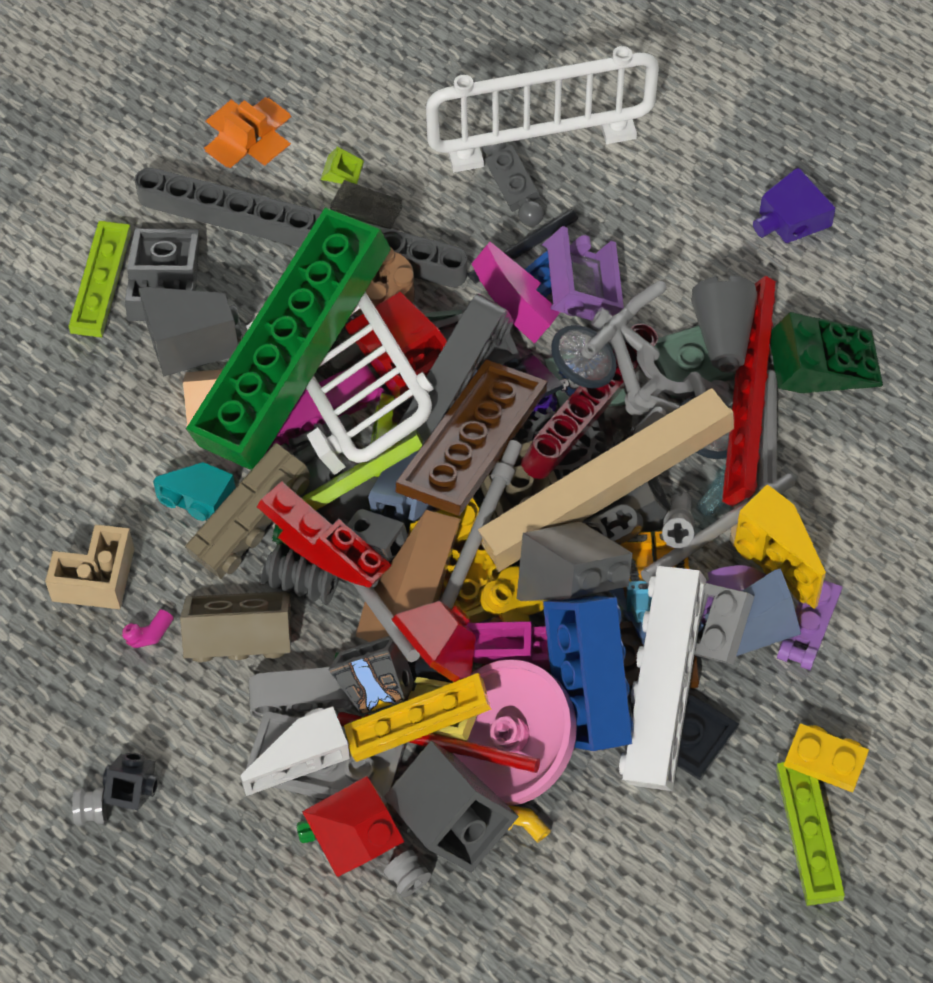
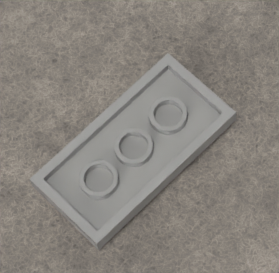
M264 711L246 769L299 718ZM342 728L345 738L347 740L345 729ZM402 744L358 762L353 759L349 749L350 759L273 786V788L326 799L368 776L387 808L389 802L384 796L395 783L405 747Z

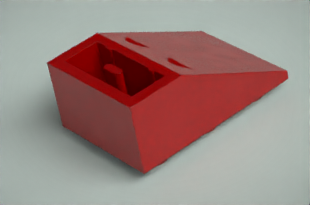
M399 292L375 306L415 373L418 375L423 372L427 377L447 340L440 330L412 302ZM362 314L345 324V328L353 336L369 325V322L365 315ZM374 330L356 341V344L366 357L382 346ZM384 352L370 362L380 377L396 367L387 352ZM400 373L385 383L395 398L409 390Z

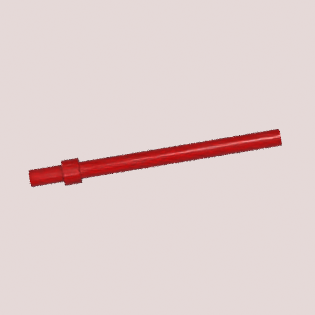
M339 712L337 716L342 727L364 718L346 712ZM434 733L409 742L426 747L432 741L454 754L537 773L540 768L539 758Z

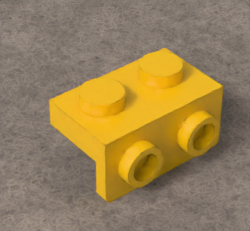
M800 723L786 756L784 766L853 793L865 765L869 749L862 747L859 742L853 739H840L830 735L819 726H806Z

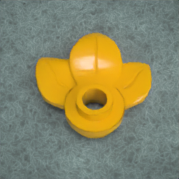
M519 566L503 569L499 573L497 580L488 582L481 591V605L484 610L489 614L499 615L502 622L530 621L529 615L541 612L544 609L543 601H548H520L517 599Z

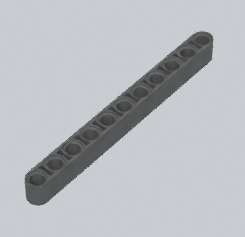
M144 168L138 171L134 179L138 200L144 207L299 248L322 211L156 168ZM369 224L381 229L388 245L394 252L401 254L409 261L413 268L414 278L447 287H458L467 280V255L463 249Z

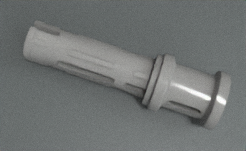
M682 491V496H679V492L672 495L670 511L665 515L663 522V539L667 545L673 548L686 547L694 537L695 520L691 513L692 497Z

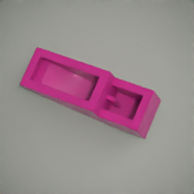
M489 242L472 262V266L493 301L508 310L514 320L513 324L535 344L551 326L560 312L551 310L553 304L536 291L541 284L537 279L493 243Z
M531 621L467 624L476 635L473 662L490 664L502 660H520L532 663L544 670H550L546 627H533Z

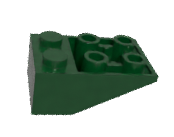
M789 312L771 330L770 346L778 389L797 393H811L883 386L872 330Z

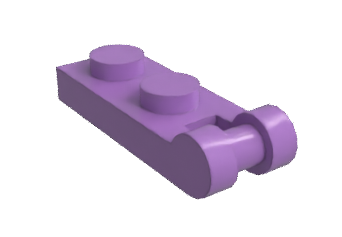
M824 580L819 603L815 609L807 603L798 602L795 612L801 634L782 641L777 659L785 662L788 659L801 664V668L811 671L841 594L842 586ZM795 641L808 645L807 649L803 650L795 647Z

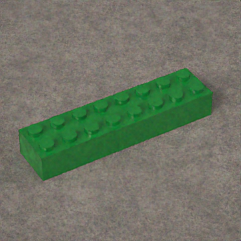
M326 207L323 209L186 427L187 432L199 447L249 470H252L258 464L389 254L391 248L381 229Z

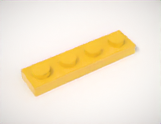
M476 673L346 724L344 728L351 756L358 762L492 709L483 679L479 673Z

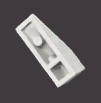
M333 706L327 709H313L306 713L304 717L297 719L240 775L246 796L350 759L348 743Z

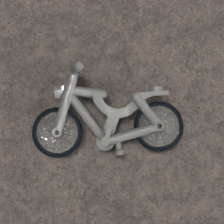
M663 281L653 283L634 296L614 316L601 307L591 323L592 326L600 329L598 333L584 326L570 325L560 329L555 334L551 344L553 360L558 369L570 381L586 388H600L607 385L615 375L617 360L628 392L625 396L626 410L631 415L645 416L636 426L634 434L713 388L727 407L733 403V395L728 393L729 386L724 381L714 380L709 382L697 372L690 373L682 382H674L667 379L654 364V361L660 355L658 349L627 326L643 306L666 291L667 287ZM625 342L637 350V362L650 380L642 388H640ZM663 391L686 400L678 405L657 396ZM729 432L696 453L709 459L727 458Z

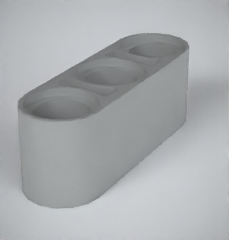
M330 667L259 673L251 676L248 681L250 714L258 719L262 718L261 715L264 714V711L294 716L297 715V712L311 711L317 708L327 709L332 706L334 709L344 708V711H348L354 707V704L331 675Z

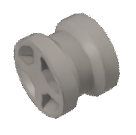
M83 788L74 789L72 812L75 825H84L87 821L106 824L108 804L103 803L105 788H96L93 792H86Z
M413 850L405 851L395 857L384 870V875L388 880L394 881L397 884V892L403 898L410 896L423 887L431 878L429 870L419 865L418 856Z

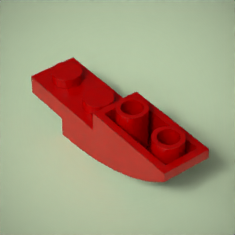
M282 481L267 493L257 505L260 511L282 529L278 537L281 541L311 563L341 579L370 588L392 566L340 519L333 525L330 524Z

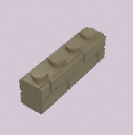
M275 443L185 545L190 556L219 579H222L226 573L232 574L241 564V556L249 547L255 548L262 541L265 528L272 522L270 518L257 508L260 500L281 481L298 496L302 495L310 483L308 479L311 475L307 466L279 444Z

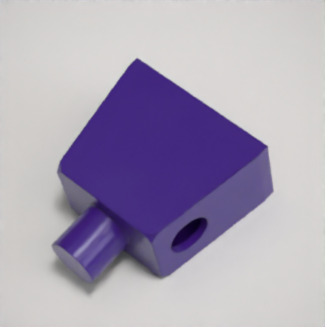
M798 167L762 196L759 212L761 217L753 221V228L761 238L776 231L785 243H789L831 227L836 208Z

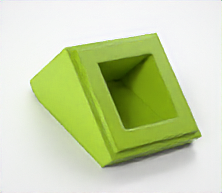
M337 146L328 155L320 180L357 186L364 160Z

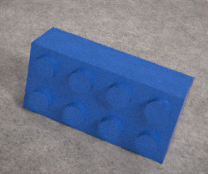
M582 596L573 599L543 601L551 674L564 686L575 710L577 731L574 748L598 751L632 744L633 721L628 708L629 684L625 678L624 671L625 647L621 641L619 625L621 622V610L617 605V597Z

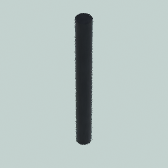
M573 209L568 210L503 252L512 260H515L550 238L562 226L567 227L577 221L578 216ZM475 270L468 273L469 278L475 284L480 282Z

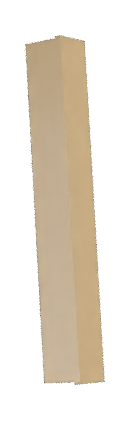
M713 388L479 528L478 532L484 540L481 544L495 563L498 572L520 560L523 533L582 522L733 430L734 416L732 409L728 408Z

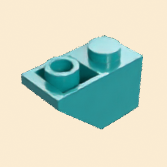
M204 462L156 476L153 481L156 497L163 505L169 508H176L178 506L188 510L192 517L200 521L209 519L236 488L233 474Z

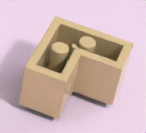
M95 525L88 555L53 551L45 581L52 602L121 609L135 549L130 529Z

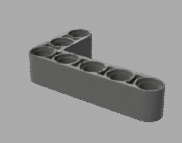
M476 294L469 303L427 375L428 380L434 387L428 393L432 401V410L427 421L416 429L422 438L423 445L465 389L490 344L493 343L499 347L512 328L514 320L508 310L480 294ZM415 398L400 423L417 411L418 402Z

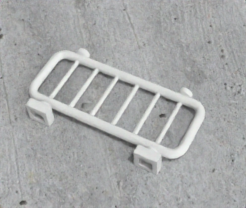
M619 46L613 50V57L567 66L473 82V79L468 75H459L454 80V86L439 89L427 100L428 144L436 152L448 153L454 173L484 167L480 147L599 125L606 144L637 139V131L633 119L646 115L655 105L659 71L658 61L651 54H632L628 47ZM646 66L643 101L636 106L622 108L625 68ZM618 70L616 110L591 114L593 74ZM587 75L585 115L561 119L562 80ZM555 81L554 121L530 125V85ZM524 87L523 127L499 131V91ZM492 92L493 132L468 136L467 97ZM461 98L462 138L441 140L439 105L448 100Z
M366 291L352 314L361 309L369 325L327 353L320 366L372 330L376 333L382 346L322 388L314 375L306 387L333 434L327 438L317 427L307 434V437L318 457L334 475L346 467L339 456L342 452L350 461L356 463L368 462L419 428L427 421L432 410V401L428 393L434 387L423 372L418 375L415 373ZM252 322L246 326L247 330L251 326ZM384 352H387L396 367L334 410L325 393ZM400 373L409 390L347 432L338 415ZM411 396H414L418 402V409L412 416L363 449L355 447L351 440L353 436Z

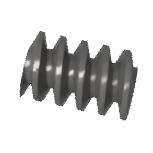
M278 544L274 551L268 555L262 570L260 583L265 584L269 581L270 587L275 589L282 585L283 591L287 593L295 589L296 595L300 597L308 593V597L312 601H317L321 597L322 604L328 605L338 586L339 577L313 563L309 564L308 560L302 556L299 560H296V552L293 549H290L287 555L284 556L283 545Z

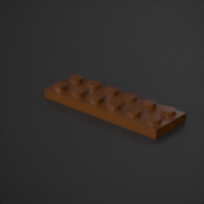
M486 360L398 478L395 492L460 516L505 452L509 441L514 439L546 393L548 381Z

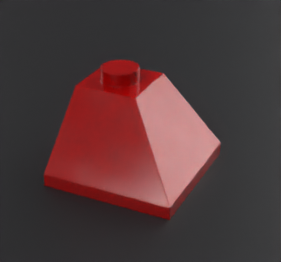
M437 601L398 613L391 619L431 668L453 682L471 676L476 635L467 625L471 620L459 607L455 605L451 609L442 602Z
M368 776L302 811L337 877L405 842Z

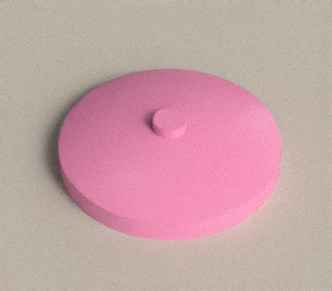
M496 661L471 673V675L479 673L482 677L492 710L477 715L467 741L539 758L540 768L537 773L463 755H454L502 801L509 806L526 803L540 796L562 775L571 758L576 741V715L569 694L552 674L525 661Z

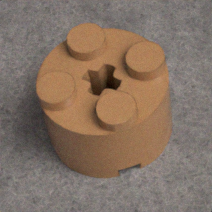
M392 248L366 289V293L374 306L379 305L399 292L410 302H414L413 268L404 256L394 252ZM361 309L355 312L358 316L363 314Z

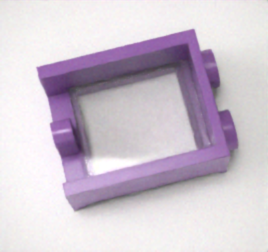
M562 226L542 244L548 249L553 296L551 310L592 321L601 307L609 311V314L612 316L618 314L624 308L616 242L610 241L596 254L588 252L591 248L590 237L580 236L570 245L568 228Z

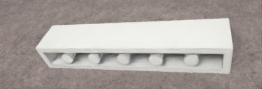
M657 566L656 576H651L649 581L648 595L652 597L650 611H645L642 625L643 632H646L644 646H640L637 653V667L640 668L639 680L634 681L631 690V702L635 703L633 717H631L633 721L632 744L628 745L627 753H622L619 763V772L623 775L622 780L629 785L673 791L706 578L700 570Z

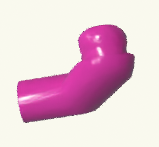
M160 609L149 626L139 627L138 624L130 623L124 627L122 636L126 640V644L133 648L157 644L174 620V617L167 611Z

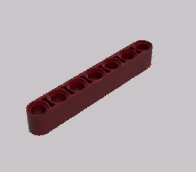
M642 323L631 327L634 332L654 347L656 346L658 335L652 327ZM625 342L635 373H637L641 369L637 362V350ZM606 357L586 379L600 380L607 376L608 361ZM617 360L615 375L607 385L600 388L579 386L535 436L521 461L523 470L529 476L537 479L549 476L624 389L625 383Z

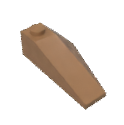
M430 510L424 512L390 563L392 566L374 587V590L393 616L439 601L461 519ZM365 602L356 637L372 642L390 636Z

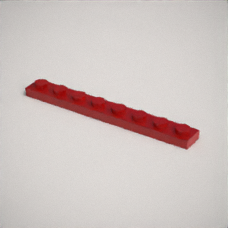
M764 276L755 283L758 297L745 363L736 370L732 404L734 429L729 432L722 502L732 507L751 497L757 487L756 475L760 459L759 445L763 430L761 425L765 406L764 395L768 378L767 365L770 354L769 345L773 327L772 315L775 304L776 281L768 276Z

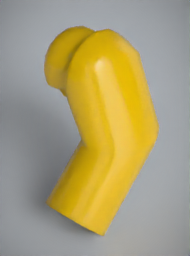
M515 805L509 806L519 817L508 830H511L513 825L522 826L537 843L550 834L551 830L532 809Z

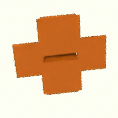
M264 97L254 106L245 100L238 105L231 99L205 121L219 131L218 136L204 148L205 152L229 168H232L247 154L265 166L291 144L276 133L275 130L292 116L270 98ZM255 134L261 137V139L257 143Z

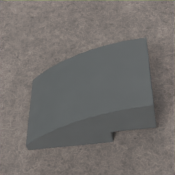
M135 228L127 267L128 285L125 296L127 321H146L139 288L153 287L196 291L199 229Z

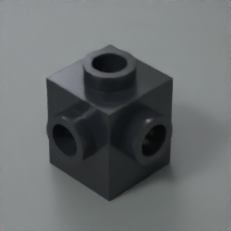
M138 753L120 754L111 765L108 764L105 768L102 781L103 786H105L103 803L138 811L150 796L154 797L159 781V776L154 775L156 761L145 759L143 755Z

